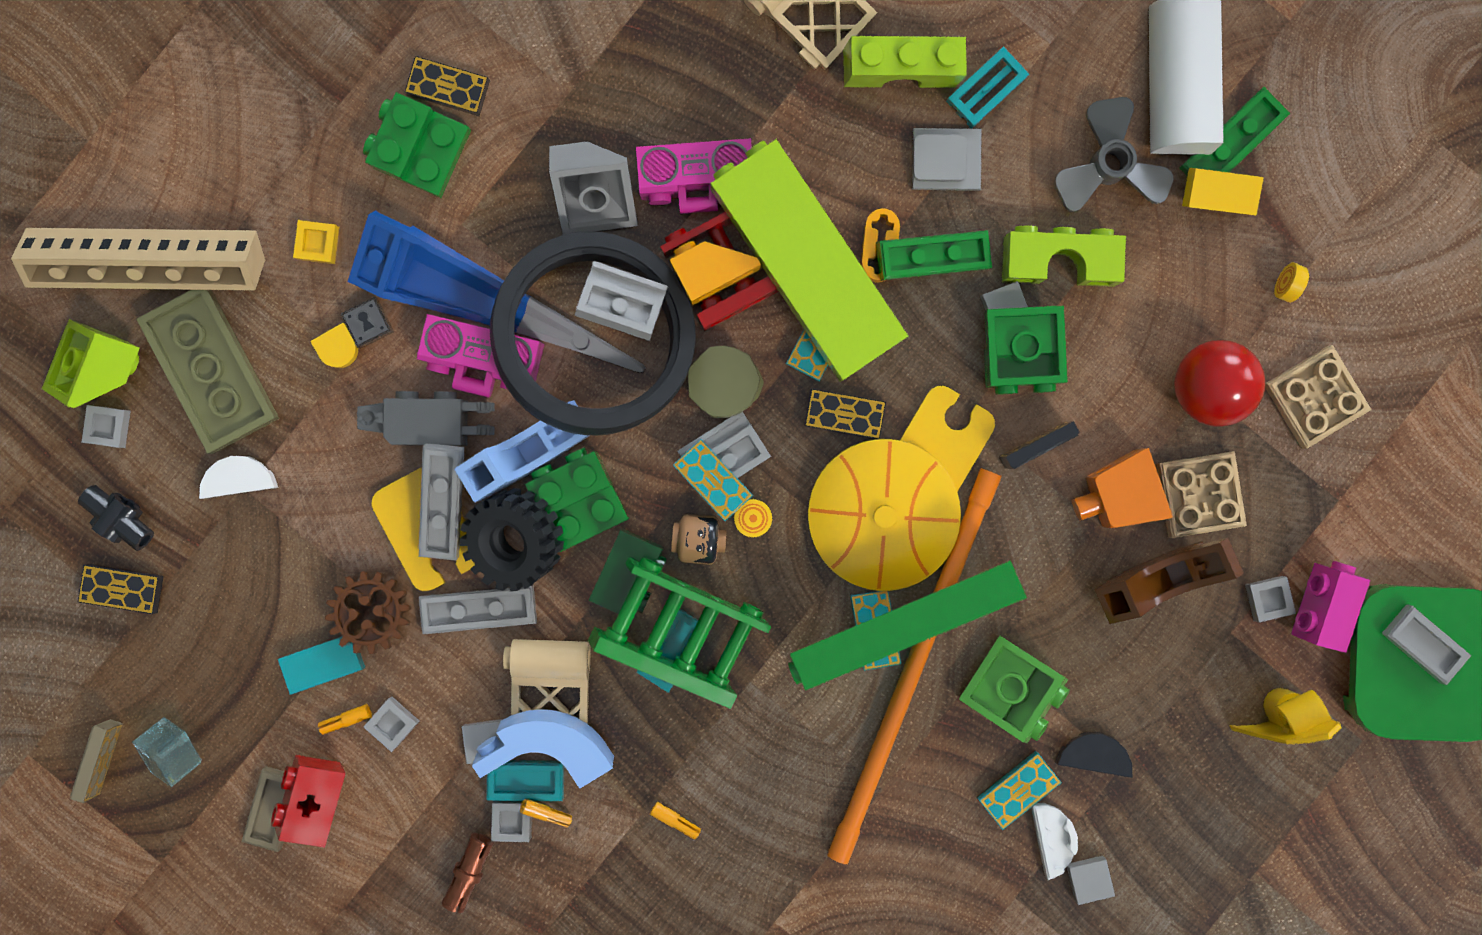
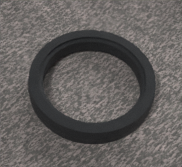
M577 232L562 235L540 244L528 252L512 268L501 285L492 308L490 342L495 365L503 383L514 399L526 411L540 421L559 430L580 435L599 436L614 434L636 427L651 419L671 402L680 390L690 369L695 347V321L691 303L681 282L671 268L656 254L639 243L618 235L603 232ZM582 261L608 263L620 267L631 274L668 286L661 305L667 318L670 333L668 359L660 378L648 391L638 398L611 408L579 407L568 404L549 394L526 370L515 342V315L528 289L540 277L557 267Z

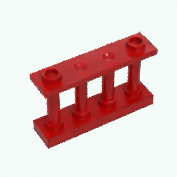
M724 212L686 232L685 228L676 230L664 238L666 244L660 246L665 258L674 255V250L690 241L696 243L709 235L715 245L735 251L723 229L732 224V221ZM749 276L736 282L737 286L734 287L736 293L724 300L720 295L716 296V294L702 300L703 304L700 307L703 311L697 314V318L704 331L778 293L779 291L769 276L756 282L754 277L750 278Z

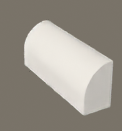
M1157 0L1149 6L1150 154L1211 155L1223 144L1221 0Z

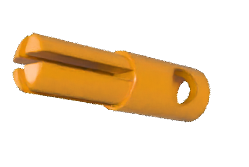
M368 704L348 710L340 715L319 722V732L324 735L372 718V712Z
M524 799L521 803V814L563 827H569L572 822V815L550 808L547 805L529 799Z
M658 801L650 812L651 816L694 840L699 836L700 827L684 819L680 814L665 807Z

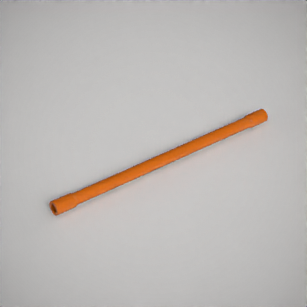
M980 468L968 498V506L960 523L957 540L945 561L934 592L958 583L985 512L991 505L1002 476ZM936 636L913 645L910 649L843 821L839 824L827 856L842 864L849 863L860 835V827Z

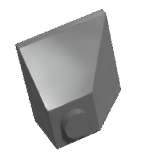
M590 142L549 146V173L563 235L638 226L626 157Z

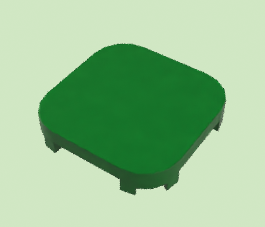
M1388 584L1370 586V589L1366 592L1351 637L1349 695H1343L1345 710L1350 712L1356 724L1365 729L1364 731L1388 739L1452 742L1482 740L1481 590L1465 587ZM1405 605H1411L1471 655L1447 685L1439 683L1382 635L1383 631Z

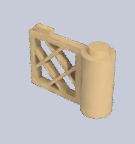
M744 0L746 6L756 15L760 16L764 13L770 16L802 48L798 55L814 70L819 65L825 70L843 51L850 37L857 36L877 14L865 0ZM813 4H834V25H814ZM840 4H854L864 14V17L856 25H840ZM791 5H807L808 25L794 26L783 14ZM835 31V48L827 57L814 46V32ZM841 31H850L841 41ZM801 32H808V39Z
M513 639L511 646H505L503 667L504 669H510L512 677L511 715L520 713V709L523 712L541 709L550 701L560 712L572 716L580 709L579 719L588 724L591 646L589 642ZM521 686H535L545 698L531 709L521 699ZM547 687L555 688L552 691H550ZM564 687L580 688V701L570 711L555 696Z

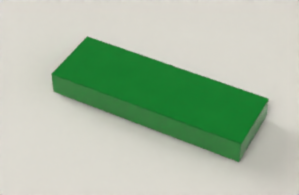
M1265 87L1261 88L1223 125L1222 145L1211 155H1191L1179 169L1186 176H1188L1189 168L1229 173L1290 112Z
M988 230L876 242L880 281L988 270L992 268Z

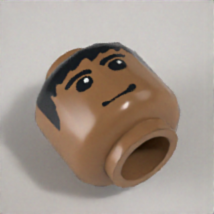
M685 514L682 516L680 523L674 522L671 552L677 553L678 559L683 563L711 565L716 561L717 552L725 553L727 530H719V520L715 516Z

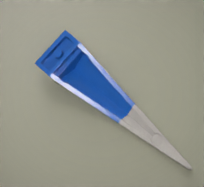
M373 211L368 214L347 282L383 299L490 325L495 298L504 280L415 226L408 227L377 211ZM525 293L515 315V333L568 348L636 372H643L646 369L639 361Z

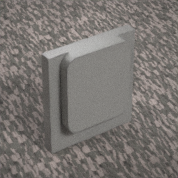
M913 128L912 190L980 191L981 129Z

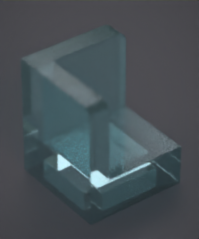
M165 717L132 742L149 771L170 787H173L201 763V758L186 732Z

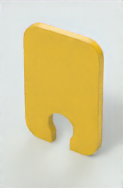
M937 386L927 393L900 441L915 445L932 455L948 472L958 492L993 433L995 420L989 411L975 404L970 412L968 425L962 430L951 429L945 422V413L950 406L955 404L960 394L948 387Z
M419 468L378 490L372 498L371 505L412 584L421 591H430L446 582L442 574L433 567L432 558L418 557L422 468ZM461 512V525H462V523L465 522L466 520H465V518H464V516H463V514H462V512ZM460 530V538H461L462 536H464V535L467 534V533ZM460 546L459 557L456 560V566L461 574L475 566L472 559L465 562L463 553L468 551L467 546Z

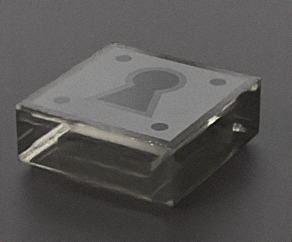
M376 297L341 313L357 348L361 349L394 332Z

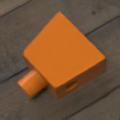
M1149 448L1133 450L1088 475L1086 482L1090 493L1072 499L1075 514L1080 521L1098 515L1102 526L1106 528H1117L1173 517Z

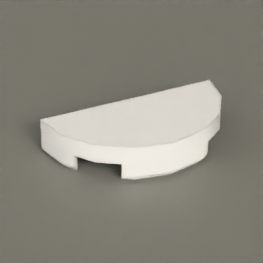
M229 456L218 460L205 472L200 483L199 499L278 488L272 471L268 470L261 462L247 456Z
M1036 803L1031 809L1046 879L1050 880L1062 875L1065 872L1064 869L1071 863L1073 856L1078 851V836L1072 822L1058 808L1046 803Z

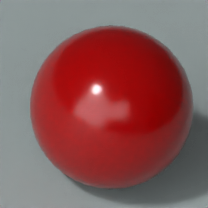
M1228 340L1208 341L1193 348L1180 362L1174 380L1175 394L1182 409L1194 420L1209 426H1229L1246 419L1257 409L1265 391V374L1258 358L1245 346Z

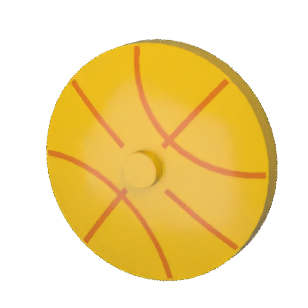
M874 439L850 446L836 455L824 467L816 479L810 495L808 521L815 548L833 572L849 583L862 588L891 591L907 588L925 580L945 562L958 537L961 509L958 493L950 475L932 455L915 445L900 440Z

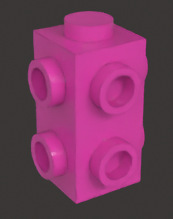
M1333 560L1331 567L1314 563L1291 635L1317 646L1346 653L1370 580L1354 575L1357 567Z

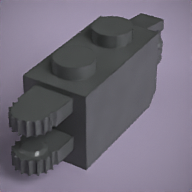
M396 391L395 398H384V403L358 406L357 429L383 433V437L391 445H425L428 443L467 446L468 435L495 434V427L490 425L478 424L477 426H468V412H495V403L468 402L467 400L457 399V392L438 391L434 392V399H419V392Z

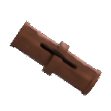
M477 833L471 834L461 861L456 862L454 865L452 882L441 902L442 906L455 913L457 910L458 913H463L465 911L475 884H479L483 877L481 870L494 845V841H491V838L484 834H480L479 839H477Z

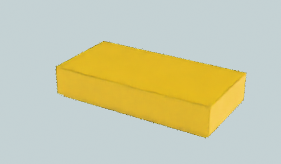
M1189 168L1182 206L1257 215L1264 177Z

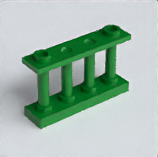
M628 557L625 565L637 577L613 626L607 627L606 631L594 626L588 639L592 650L731 709L738 695L729 685L730 680L728 676L752 627L769 633L772 626L762 617L764 612L745 602L739 607L661 572L663 567L648 558L642 557L640 562ZM651 582L671 590V593L647 642L642 641L639 646L627 641L629 636L626 633ZM685 597L705 605L681 656H676L675 660L662 656L663 651L660 648ZM719 612L739 621L714 671L710 670L707 675L695 670L697 666L694 662Z

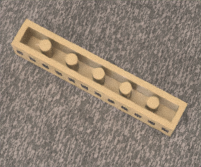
M26 228L11 260L25 288L256 290L265 257L256 231Z

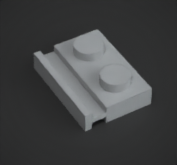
M593 261L591 271L576 308L575 316L650 341L668 286Z
M743 412L728 418L678 450L682 457L702 439L737 478L771 457Z

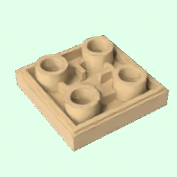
M1333 345L1323 348L1265 383V389L1302 449L1311 447L1372 410Z
M1235 451L1156 463L1158 476L1173 515L1172 518L1165 519L1168 538L1247 526Z

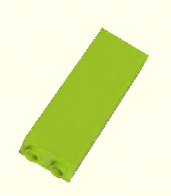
M777 139L768 145L765 141H761L745 153L747 156L746 160L737 166H734L731 162L714 173L715 181L711 183V191L755 257L758 258L761 266L839 382H841L907 338L908 335Z

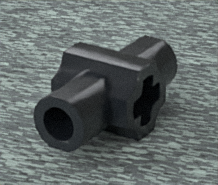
M97 485L88 487L79 497L78 504L94 516L89 522L92 526L91 529L101 537L113 543H120L123 540L136 551L147 546L153 538L154 531L139 520L143 513L140 510V506L131 499L119 493H112L109 496Z

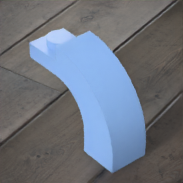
M574 400L568 402V404L577 406ZM539 421L514 437L482 450L454 470L475 503L540 469L590 435L569 433Z
M538 709L520 712L501 720L496 732L500 739L498 740L496 736H493L479 745L472 764L473 769L482 778L516 756L532 752L543 753L560 761L578 787L582 788L613 769L614 755L602 737L587 723L567 713Z

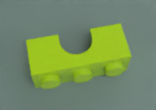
M851 36L843 49L844 87H882L889 81L909 79L917 80L918 88H955L967 76L966 37Z
M1016 226L1015 231H1010L1003 240L1002 282L1014 283L1018 281L1019 283L1040 284L1047 279L1050 258L1053 255H1065L1076 265L1077 285L1115 287L1124 282L1126 236L1114 235L1113 229L1105 228L1092 229L1090 234H1076V228L1056 227L1053 228V233L1038 232V227Z

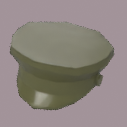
M726 345L709 347L697 358L688 371L689 398L712 418H729L740 414L759 398L764 384L759 369L755 366L751 356L738 348Z

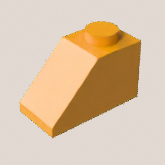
M690 241L674 250L676 256L670 259V263L692 305L748 277L761 268L757 257L705 241L698 245L694 241Z

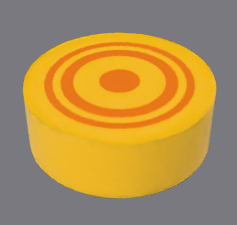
M1294 262L1289 263L1277 279L1274 288L1275 297L1288 303L1297 300L1307 286L1309 280L1308 269Z
M750 499L735 512V525L743 535L759 537L769 530L772 523V513L764 502Z

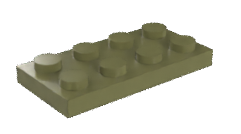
M190 290L136 319L207 454H214L280 419L212 290Z

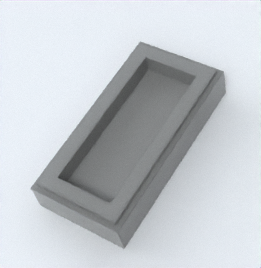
M1405 605L1382 633L1383 636L1428 674L1444 685L1451 681L1471 657L1468 652L1411 605Z

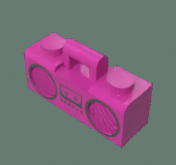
M751 138L636 147L641 199L649 200L650 205H664L671 203V198L679 197L680 214L718 211L717 199L711 191V183L715 181L713 175L731 162L734 166H737L746 160L747 156L745 153L752 148ZM709 190V196L691 198L686 196V192Z
M427 314L417 353L418 360L427 362L426 370L448 375L450 368L456 369L452 389L480 396L491 397L495 379L501 380L500 388L507 389L495 365L491 350L490 329ZM515 335V342L521 361L528 373L536 381L544 344L540 341ZM467 367L486 372L485 380L465 376Z

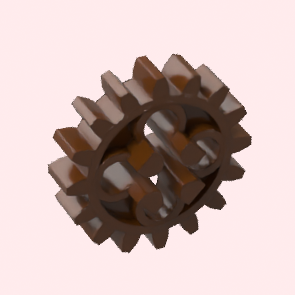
M362 571L359 576L360 581L357 582L352 576H347L345 580L348 587L335 586L333 588L338 598L337 600H327L326 604L334 608V613L326 615L325 620L335 621L336 626L329 633L330 635L342 634L343 637L339 643L341 647H346L352 642L354 643L353 653H361L364 645H367L369 654H376L377 644H380L387 650L392 648L389 638L402 639L404 637L398 628L400 625H410L411 621L402 616L403 612H407L412 608L411 605L401 603V599L407 595L405 590L397 592L393 590L396 587L397 580L390 579L383 583L384 574L377 572L373 580H370L368 572ZM383 590L387 595V600L384 604L375 606L372 612L377 617H386L390 622L389 629L383 632L379 629L377 621L366 619L361 623V633L354 635L350 630L351 624L354 621L362 620L365 613L361 609H353L348 605L349 596L356 594L361 605L372 606L376 602L375 594Z

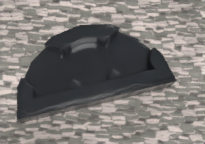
M1100 732L1080 733V736L1071 739L1065 746L1063 745L1060 748L1055 761L1057 765L1133 778L1132 762L1127 750L1116 739Z

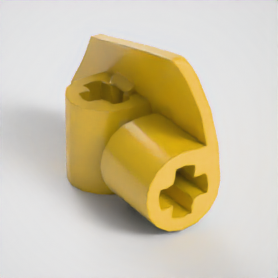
M1284 688L1273 689L1264 699V709L1269 719L1268 722L1257 725H1230L1232 731L1283 744H1302L1328 740L1342 728L1338 721L1331 718L1326 706L1315 691L1309 690L1303 694H1298Z

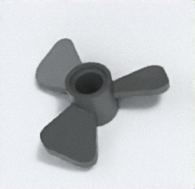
M1118 97L1099 100L1091 104L1087 109L1086 119L1101 148L1093 154L1089 164L1061 170L1056 175L1054 186L1066 210L1070 212L1080 210L1100 183L1112 185L1123 178L1150 203L1160 204L1166 200L1174 179L1172 172L1162 166L1136 163L1137 154L1134 147L1124 140L1134 110V104L1129 98ZM1106 154H1111L1118 158L1120 162V169L1118 171L1112 170L1107 166L1105 162Z

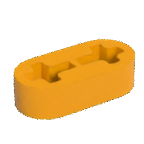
M885 208L873 211L868 216L864 226L860 264L871 281L875 283L883 281H880L879 274H874V267L868 266V261H873L876 256V242L878 240V230L872 228V224H876L881 217L886 218V225L892 226V230H888L885 233L884 241L899 239V219L894 212Z

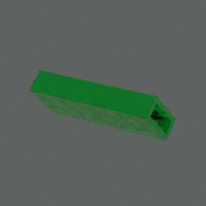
M1008 561L790 653L793 661L788 663L789 670L797 685L802 683L806 691L1026 599L1027 596L1012 562Z

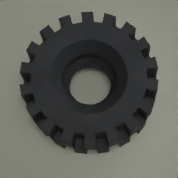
M513 488L508 492L507 489L499 491L475 505V508L469 510L465 516L468 520L461 525L460 530L467 533L460 538V546H467L468 551L463 553L465 562L472 559L475 566L470 568L474 575L482 572L485 576L481 581L487 585L495 581V589L503 591L507 587H510V592L518 591L522 587L525 589L550 572L561 558L557 553L563 550L564 541H559L557 538L563 534L562 525L555 527L553 523L558 516L555 511L550 514L547 513L545 508L548 503L543 498L535 502L534 497L536 494L531 491H527L522 495L520 488ZM506 525L513 527L521 535L524 543L523 551L515 550L506 541L504 535V527Z

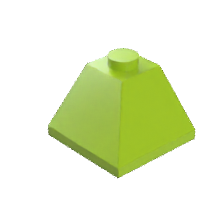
M69 319L42 390L66 406L76 408L126 384L129 375H132L138 366V351L140 348L126 340Z

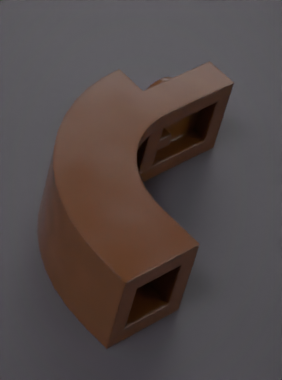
M1227 537L1205 544L1201 541L1157 556L1118 574L1094 590L1109 624L1142 617L1157 605L1175 596L1197 588L1237 579L1244 572Z

